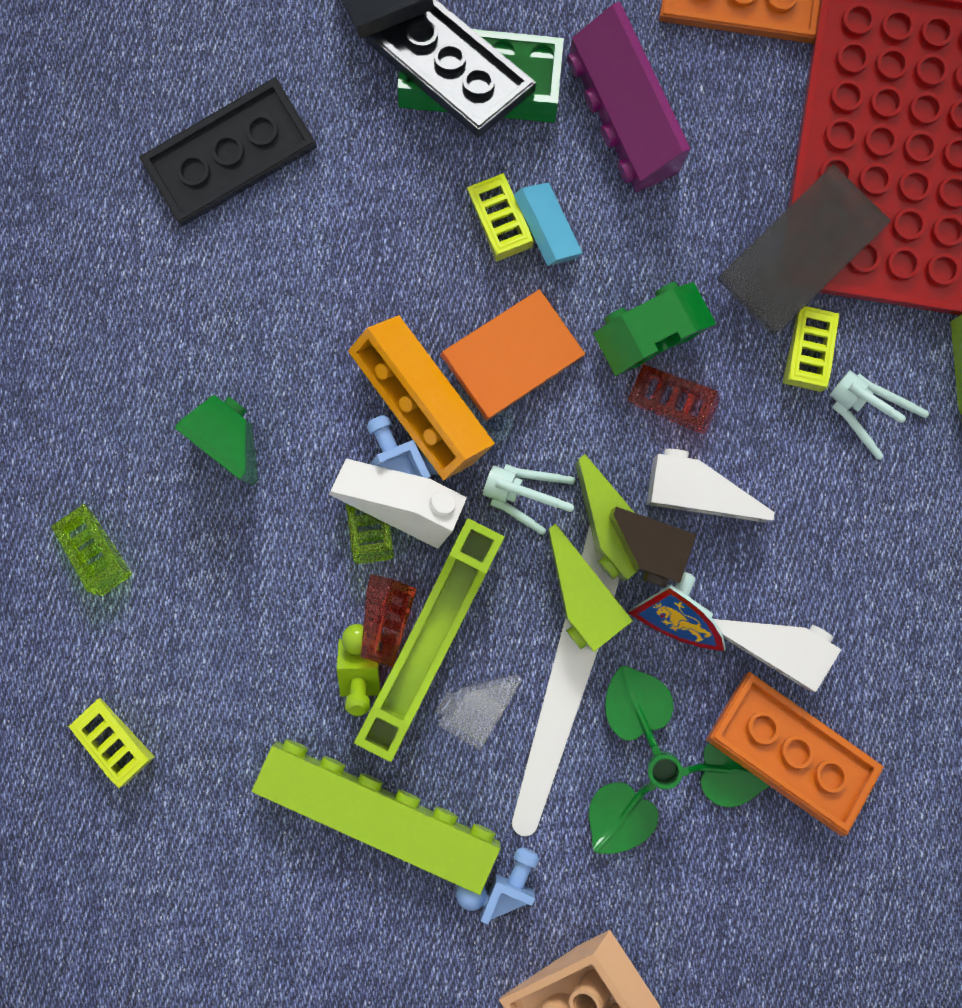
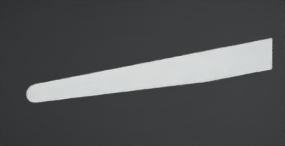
M589 526L582 557L615 597L619 577L617 576L612 580L598 564L597 561L602 557L596 551ZM566 618L512 819L514 831L521 836L532 835L538 827L598 649L595 652L591 651L587 645L580 649L566 632L571 627Z

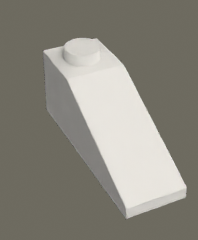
M665 449L664 454H657L653 457L646 505L763 523L774 521L775 512L700 460L688 458V451Z
M350 459L345 460L329 495L437 549L452 533L467 497L431 479Z
M714 619L724 639L809 691L816 692L841 651V649L831 644L834 637L815 625L807 629L804 627Z

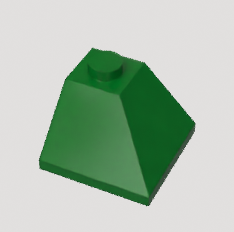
M213 394L176 424L174 428L238 479L251 486L257 483L258 472L253 427L250 422L243 418L247 410L230 396L223 402Z

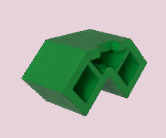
M676 281L671 282L658 289L654 293L656 297L629 311L623 307L604 318L606 325L594 332L593 335L615 376L640 367L662 352L687 343L716 325L694 282L678 286Z

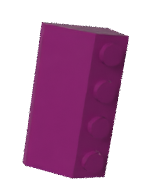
M616 2L572 37L567 61L574 77H581L586 87L584 98L588 108L592 113L597 112L603 123L600 129L609 149L614 147L620 159L617 162V166L623 181L626 184L631 183L637 193L679 174L691 148L621 2Z

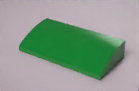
M472 29L536 82L535 92L503 118L555 123L564 38ZM402 72L399 73L398 108L447 112Z

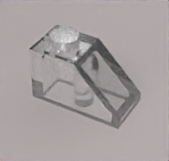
M511 673L459 686L455 694L447 691L435 711L441 715L437 725L480 751L523 680L522 677L516 673Z

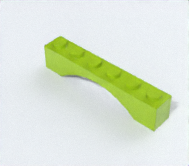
M467 518L354 744L392 762L505 536Z

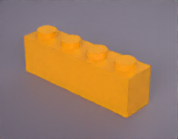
M400 315L367 327L348 350L349 354L443 481L473 465L495 444Z

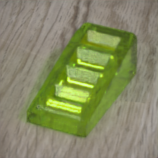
M346 503L354 563L364 564L394 559L390 525L369 514L356 515L355 510L359 509ZM374 524H381L382 526L381 529L358 532V527ZM379 540H383V541H384V542H380V543L360 545V543H366V542H372V541H379Z
M82 504L51 526L87 592L102 596L131 577L132 573L124 559L86 504ZM85 523L88 528L73 538L69 536V533ZM94 538L95 541L79 551L78 547ZM102 552V557L90 565L87 563L88 560Z

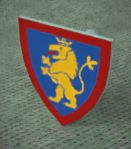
M684 572L681 582L676 583L675 587L669 585L631 608L628 612L654 630L680 642L725 652L724 637L717 623L712 618L713 613L689 597L695 582V577L690 573Z

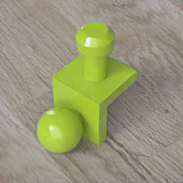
M362 624L348 626L342 634V639H339L337 677L340 697L347 696L345 699V710L353 716H362L368 713L370 710V699L368 696H377L381 691L379 675L380 641L379 638H372L370 630Z

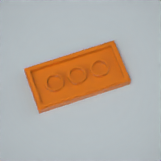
M661 0L659 21L813 44L816 35L820 0Z
M751 672L744 674L705 739L841 837L848 835L884 768L883 765Z

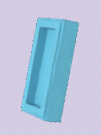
M549 182L523 187L514 194L516 202L547 266L571 261L583 254Z

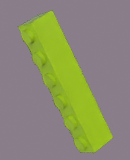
M286 739L284 744L276 742L271 746L251 792L478 895L481 894L501 849L500 841L494 839L495 832L475 823L472 828L456 822L458 819L456 814L444 808L436 806L435 810L431 811L419 805L421 799L406 791L398 790L397 794L391 793L381 788L383 782L371 775L360 773L359 778L344 771L346 766L333 758L323 756L320 761L306 754L308 748L295 741Z

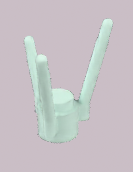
M849 370L829 395L837 401L832 408L844 417L877 460H881L883 458L882 452L849 409L852 407L858 412L868 402L898 422H905L906 417L873 395L874 393L923 418H927L929 412L870 382L860 373L856 375Z
M508 464L505 465L504 469L493 465L483 490V496L492 499L490 506L505 511L540 535H544L546 529L509 504L507 500L515 503L517 496L521 495L568 512L574 510V505L521 486L523 480L519 479L526 478L574 484L575 478L572 476L519 469Z

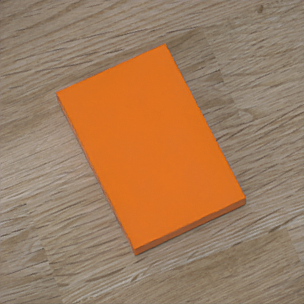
M539 289L442 351L440 356L484 419L488 421L582 359L585 352Z

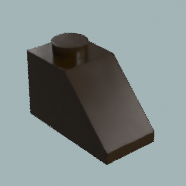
M617 506L613 508L609 519L634 570L644 573L643 581L662 588H666L668 582L673 584L680 583L696 534Z

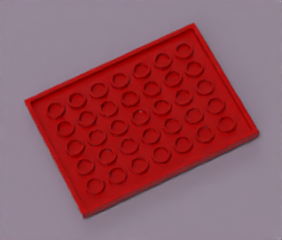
M820 0L776 286L962 315V0Z

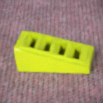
M504 173L467 187L468 194L496 262L533 248V238ZM500 187L502 194L481 201L480 194ZM506 202L507 208L489 215L487 214L485 209ZM511 215L513 221L493 228L492 222ZM517 229L519 235L501 242L499 241L497 236Z
M803 305L798 307L783 384L819 392L828 388L839 313ZM806 319L827 322L826 330L806 326ZM804 334L824 338L823 344L803 340ZM802 349L820 352V359L801 355ZM800 363L818 367L817 374L799 370Z
M98 698L68 726L118 789L130 782L155 758L101 698ZM100 714L104 721L89 733L85 727ZM110 726L114 733L100 745L96 739ZM120 739L124 745L111 757L106 751ZM130 751L134 758L121 768L117 763Z

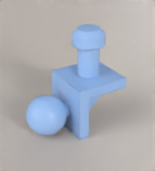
M381 415L368 422V432L370 435H375L383 452L376 455L369 464L428 479L431 477L430 475H438L423 452H419L414 440L397 446L389 429L392 426L389 417Z
M524 847L517 849L513 857L516 863L510 878L507 879L496 874L488 894L485 886L480 895L458 886L456 891L458 904L468 911H475L482 907L480 912L481 922L489 924L491 919L526 904L532 906L535 900L534 889L524 885L531 868H536L539 858L537 853Z

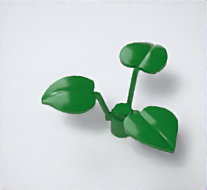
M621 666L610 681L605 702L606 717L611 729L623 740L632 741L643 733L645 734L653 753L647 764L650 781L641 787L637 793L626 783L613 782L604 785L594 794L589 806V822L593 850L598 854L624 852L645 842L656 829L659 813L652 802L643 799L644 795L655 790L656 787L665 790L672 789L680 783L682 776L703 771L700 783L704 794L713 803L723 807H736L745 804L770 787L710 743L704 749L705 764L698 763L684 767L681 766L674 754L660 751L651 730L661 729L668 724L674 709L673 698L668 688L660 680L629 666Z

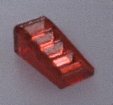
M643 364L628 397L629 403L701 434L706 433L720 401L718 391L645 364ZM652 379L659 382L650 400L645 398ZM667 386H670L673 390L666 405L660 403ZM682 393H686L688 397L682 411L676 409ZM699 399L704 402L698 416L695 417L691 414Z
M370 574L366 594L361 647L362 658L390 667L394 666L416 588L391 578ZM379 642L383 643L382 651L377 650Z

